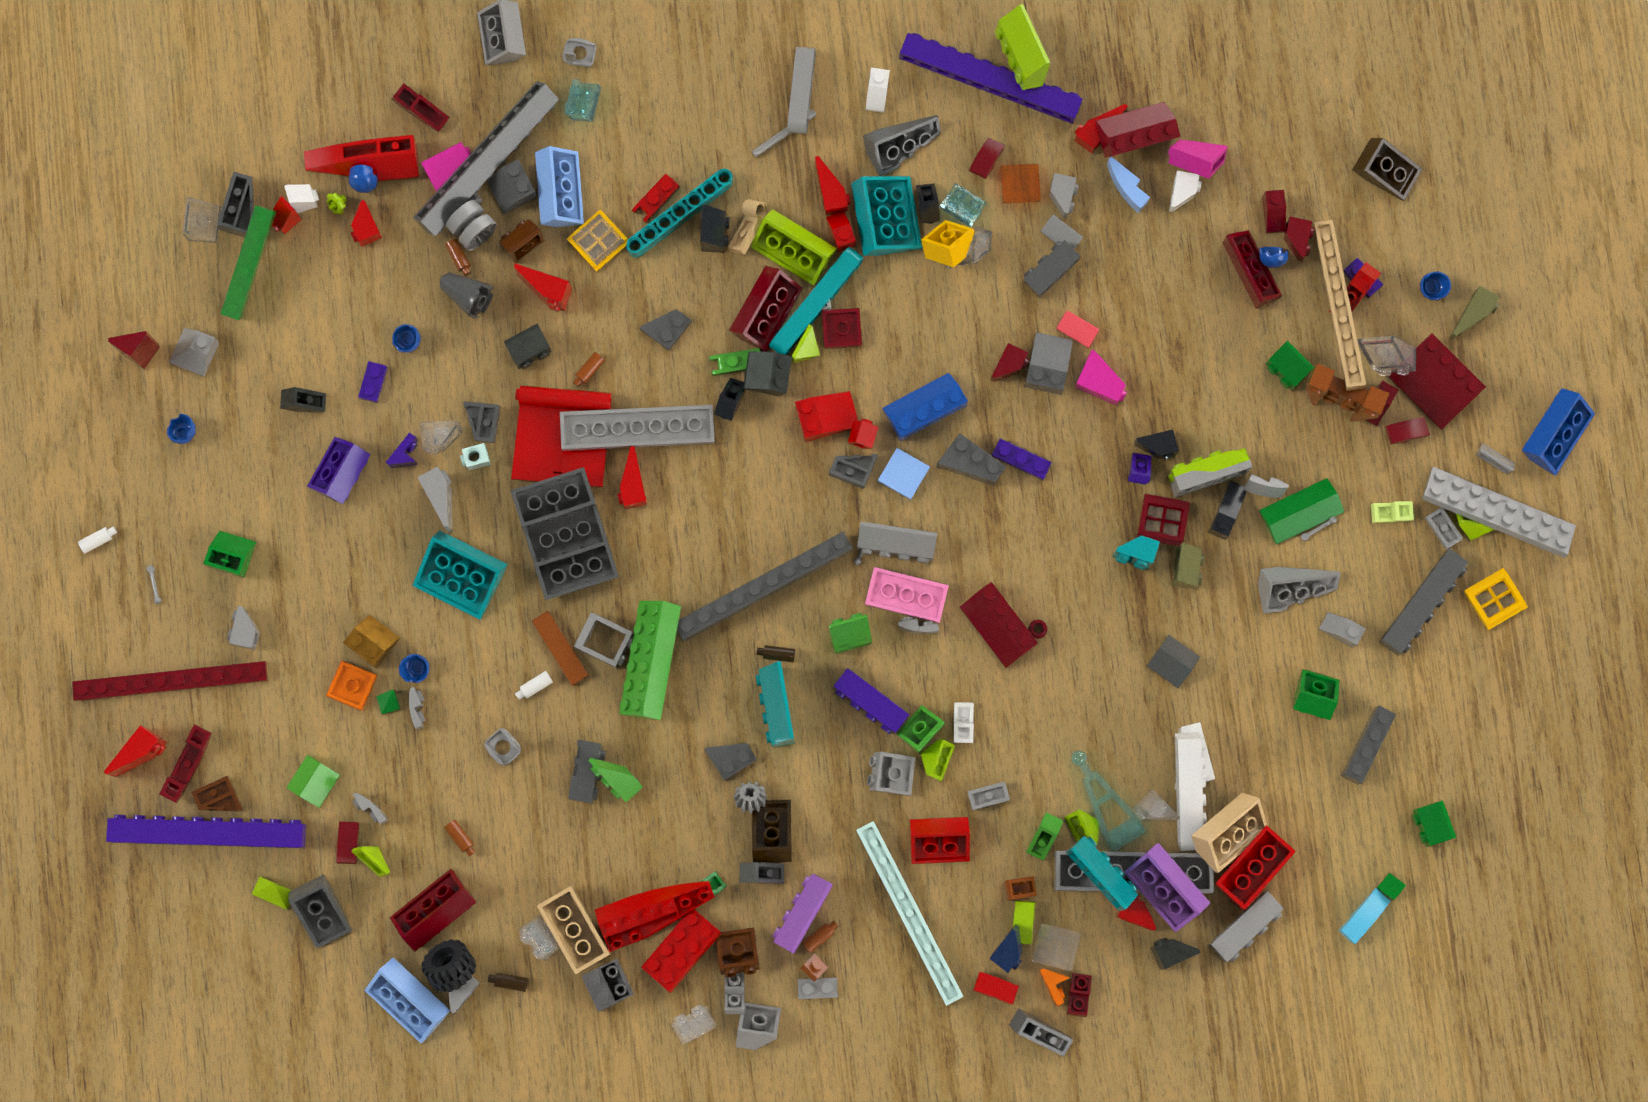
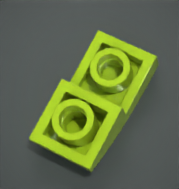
M1016 900L1013 927L1015 924L1019 926L1021 943L1032 944L1036 902Z

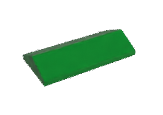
M1328 478L1259 510L1275 544H1279L1323 523L1332 516L1335 517L1345 512L1339 495Z

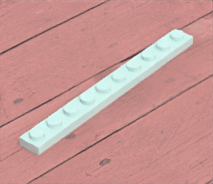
M874 821L857 829L856 831L945 1005L947 1006L964 997Z

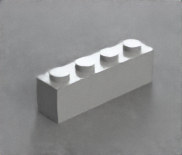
M1268 891L1264 892L1223 930L1209 946L1224 962H1233L1240 955L1238 952L1243 947L1247 949L1254 942L1252 938L1256 934L1262 935L1268 929L1266 925L1271 920L1275 922L1282 916L1281 911L1284 908Z

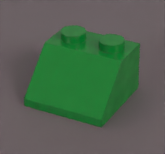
M1288 340L1266 362L1267 370L1272 375L1276 374L1281 379L1280 383L1291 391L1314 369V366Z
M1302 669L1294 697L1293 709L1301 713L1317 716L1318 718L1331 720L1338 703L1340 680Z
M1443 800L1413 810V821L1416 826H1419L1421 832L1419 837L1422 844H1425L1426 847L1457 838Z

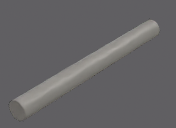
M813 109L809 112V120L816 116ZM786 127L753 150L752 154L755 158L791 133H788Z

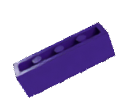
M848 668L833 686L836 690L834 693L843 700L846 697L851 701L850 705L857 711L862 709L867 713L865 717L873 723L875 721L879 722L882 725L881 729L889 735L891 732L896 734L909 717L906 711Z

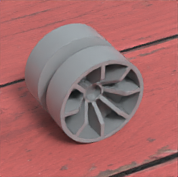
M475 200L468 201L459 207L446 223V228L455 237L460 236L459 242L468 251L474 250L483 244L497 227V223L488 214L483 215L484 209Z

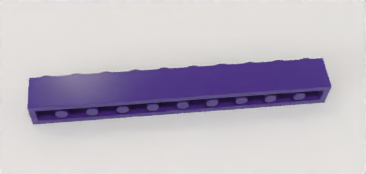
M907 33L899 54V59L1071 124L1074 123L1083 98H1080L1078 94L1073 92L1067 93L1058 86L1051 87L1045 83L1040 87L1022 90L1020 84L1016 82L1015 73L1011 72L1007 67L992 65V62L988 60L976 59L970 53H960L954 47H944L935 40L928 41L916 33Z
M114 815V818H108L106 842L305 848L306 825L301 824V820H289V823H282V820L270 819V823H262V819H250V822H243L242 818H231V822H223V818H211V821H204V817H192V821L184 820V817L173 816L172 820H165V816H153V819H145L143 815H134L133 819H126V815Z

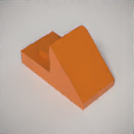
M1044 968L1040 969L1039 972L1055 1006L1063 1004L1064 992L1061 987L1057 988L1056 984L1070 977Z

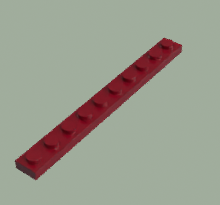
M261 661L72 681L73 701L268 681L267 662Z

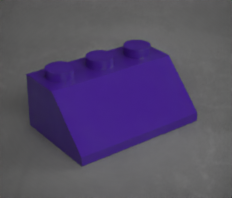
M334 437L307 487L333 501L343 504L349 497V492L353 485L357 482L360 472L367 464L370 453L351 442Z

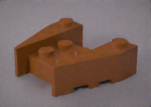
M1318 363L1316 364L1306 386V391L1312 405L1315 406L1321 398L1328 404H1338L1345 411H1354L1350 419L1352 422L1375 419L1381 415L1389 396L1388 392L1373 386L1368 390L1346 391L1345 381L1333 376L1335 370Z

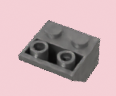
M618 959L582 975L598 1012L634 995Z

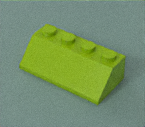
M1021 4L998 21L995 36L1002 45V52L1008 58L1009 67L1015 73L1016 82L1020 84L1022 90L1043 86L1050 61L1024 5Z
M773 209L763 218L750 246L813 286L824 272L836 250V247Z

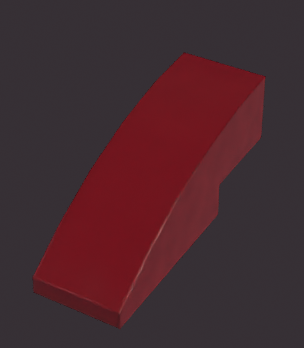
M405 83L400 86L391 98L401 108L437 132L441 130L450 118Z

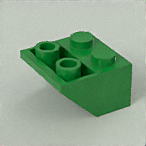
M219 531L209 545L203 564L208 568L245 578L256 541Z

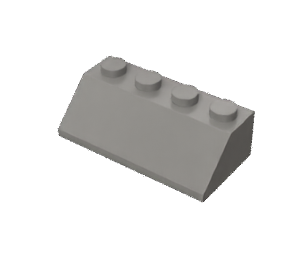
M861 522L857 550L865 555H871L873 552L879 553V556L884 558H890L892 555L898 556L899 560L909 561L912 558L917 559L919 563L928 564L929 561H933L937 533Z

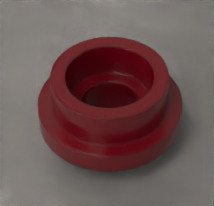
M1034 620L1029 624L1028 630L1035 639H1041L1047 633V625L1042 620ZM1039 626L1041 632L1036 633L1034 627Z

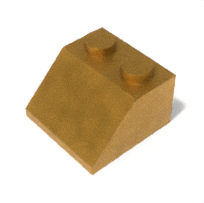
M369 615L354 627L343 643L377 669L400 637Z

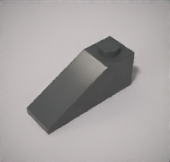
M1019 1008L1009 1023V1026L1018 1035L1063 1057L1073 1042L1071 1037Z

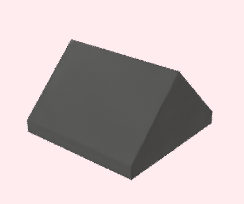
M1168 635L1147 664V667L1176 688H1179L1198 662L1200 656Z

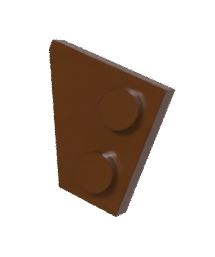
M225 776L191 792L199 810L243 811L229 776Z

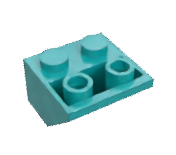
M1140 536L1117 547L1112 557L1122 564L1132 563L1135 568L1140 570L1149 569L1154 562L1160 542Z

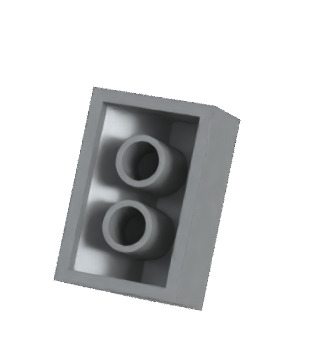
M498 0L477 12L485 65L514 62L526 55L518 2Z

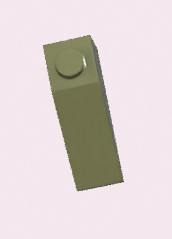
M1479 286L1472 295L1449 339L1453 340L1485 319L1490 313L1494 314L1499 306V303H1497L1499 296Z

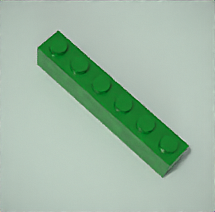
M255 205L220 313L221 315L236 320L242 319L276 211Z

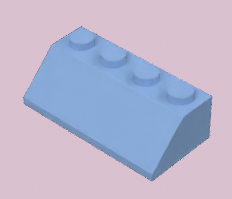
M551 146L535 152L540 224L551 227L583 225L578 152Z
M391 958L378 970L364 990L421 1044L450 1012L444 1003L437 999L430 990L422 985L395 958Z

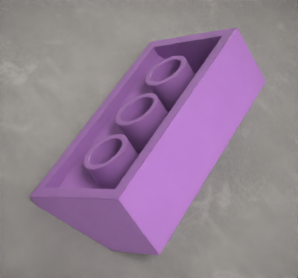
M1159 843L1154 845L1124 871L1127 877L1175 932L1198 916L1210 904L1207 898Z
M812 874L811 877L806 876L801 885L805 888L801 894L797 892L792 901L795 904L793 909L786 911L782 918L785 923L782 928L777 927L772 936L775 938L774 943L793 954L833 887V884L815 874Z

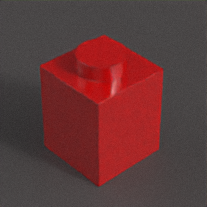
M868 419L854 421L848 443L861 449H872L878 426L872 425L873 422Z

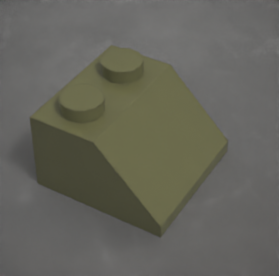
M1186 543L1179 545L1176 551L1173 587L1196 589L1198 585H1201L1202 573H1199L1200 566L1204 564V555L1201 548Z

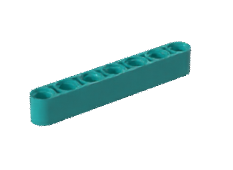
M720 169L630 237L626 243L629 255L634 258L642 256L700 212L702 205H709L729 190L733 185L731 171ZM727 176L729 181L723 183L720 181V178ZM711 187L715 190L711 194H707L705 192L706 188ZM698 199L700 202L697 205H692L690 201ZM683 210L685 214L679 217L675 215V212ZM664 221L670 223L667 228L661 227L660 224ZM652 232L655 234V237L647 239L645 237L646 234ZM633 244L640 245V248L636 251L630 249Z
M849 246L773 338L769 347L779 354L788 355L801 339L808 325L814 323L822 313L820 312L822 308L826 307L829 300L831 302L861 265L864 257Z

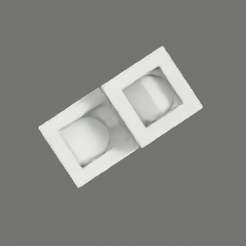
M954 702V742L973 743V702Z

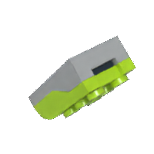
M1245 448L1223 453L1216 451L1209 454L1210 457L1208 458L1198 457L1191 460L1192 462L1187 465L1180 463L1173 466L1174 468L1171 469L1172 474H1169L1167 477L1175 498L1247 474L1252 468V464Z

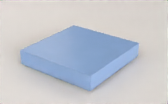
M896 448L878 482L911 500L930 466Z

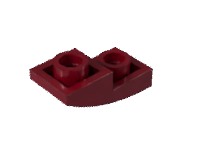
M988 137L975 157L969 172L986 179L993 170L995 162L1003 152L1005 145Z
M1425 417L1406 420L1385 427L1391 445L1405 443L1411 439L1425 438L1430 435Z
M339 821L337 864H356L357 856L351 851L354 848H358L359 822Z
M1072 973L1067 1015L1087 1017L1092 975Z

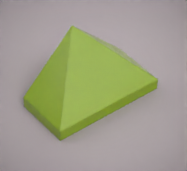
M808 325L792 355L791 361L794 363L820 356L811 325Z
M1456 514L1460 527L1470 540L1495 530Z
M939 739L920 753L928 776L942 782L955 745Z
M1081 809L1064 817L1076 841H1079L1083 836L1087 838L1090 836L1098 844L1099 820Z
M361 846L351 851L377 876L381 877L390 873L378 846Z
M260 876L252 895L288 910L290 906L289 892L292 890Z

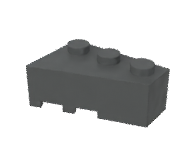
M959 433L938 461L936 468L945 469L994 486L1005 471L1006 466Z
M578 740V751L574 759L575 767L571 778L568 799L593 804V800L598 798L599 789L596 788L597 781H601L602 776L597 777L591 770L593 765L588 760L594 758L605 761L606 751L603 750L604 747L600 743Z

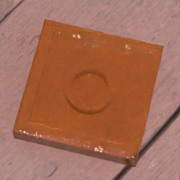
M1038 164L1001 165L1003 204L1041 201Z

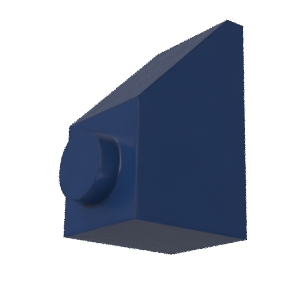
M1014 925L989 958L1007 973L1012 968L1016 970L1022 962L1020 957L1023 952L1018 925Z

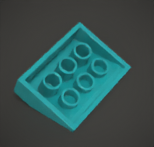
M865 176L851 183L863 256H880L923 248L910 176Z
M438 531L430 540L412 586L480 620L499 586L508 564L442 531Z
M781 661L758 669L759 674L756 675L757 686L762 687V693L759 694L760 704L765 705L766 711L762 713L763 722L768 724L769 731L765 732L767 743H771L772 747L795 743Z
M1083 836L1066 853L1118 911L1125 910L1138 896L1135 892L1137 888L1131 881L1126 882L1122 877L1124 875L1117 866L1113 867L1109 863L1111 859L1105 852L1102 851L1100 853L1096 849L1097 844L1090 836L1088 838Z

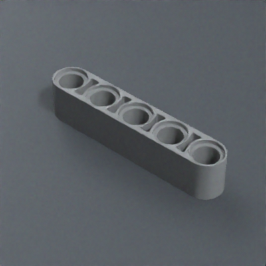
M796 47L788 115V133L807 134L816 56L815 48Z

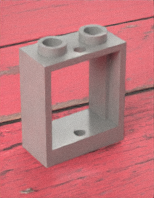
M591 612L574 648L617 669L618 665L622 666L626 659L624 653L627 648L630 649L634 634ZM597 622L626 635L614 660L585 647Z

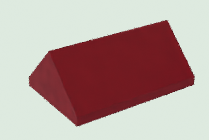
M146 331L108 338V342L122 355L145 369L160 348L159 343Z

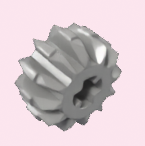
M749 780L748 784L741 782V787H736L734 801L736 807L741 808L743 813L749 810V813L752 814L753 810L759 812L760 807H765L767 794L765 793V788L759 786L758 782L752 784Z

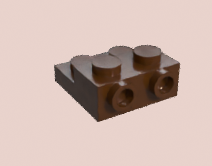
M754 927L725 931L716 939L721 975L734 977L739 972L751 975L756 973V970H760Z

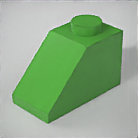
M1046 812L1026 853L1044 861L1059 833L1063 820Z

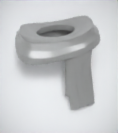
M580 38L568 39L563 51V60L569 65L591 67L595 59L596 45ZM576 47H584L586 49L587 55L584 59H576V54L573 52Z
M505 728L497 730L485 742V747L490 756L502 766L511 763L521 752L520 744ZM500 740H506L510 744V751L505 755H500L496 752L495 746Z

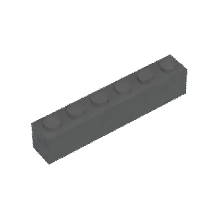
M1450 548L1445 551L1379 642L1397 656L1402 652L1405 654L1412 645L1410 644L1412 638H1417L1423 631L1421 628L1423 623H1428L1434 616L1432 611L1435 607L1439 608L1445 601L1443 596L1446 592L1450 593L1456 586L1454 581L1457 577L1461 578L1467 571L1465 566L1468 564V561Z

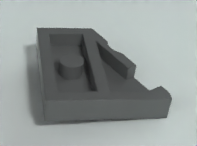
M675 309L642 325L640 330L670 351L692 320Z
M464 401L463 405L469 417L468 421L472 427L474 440L477 442L495 443L501 406Z
M878 455L836 456L829 471V476L864 489Z
M747 743L705 748L706 753L724 781L757 760Z

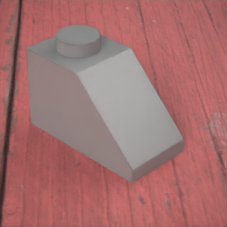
M1329 612L1319 627L1320 631L1352 648L1358 644L1366 629L1347 618Z
M473 975L466 982L467 984L462 985L460 989L449 992L450 1011L453 1014L459 1011L481 983Z

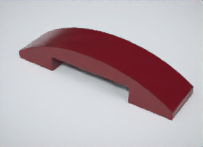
M196 724L193 725L185 741L187 743L159 795L175 803L179 801L204 756L212 735L211 732Z

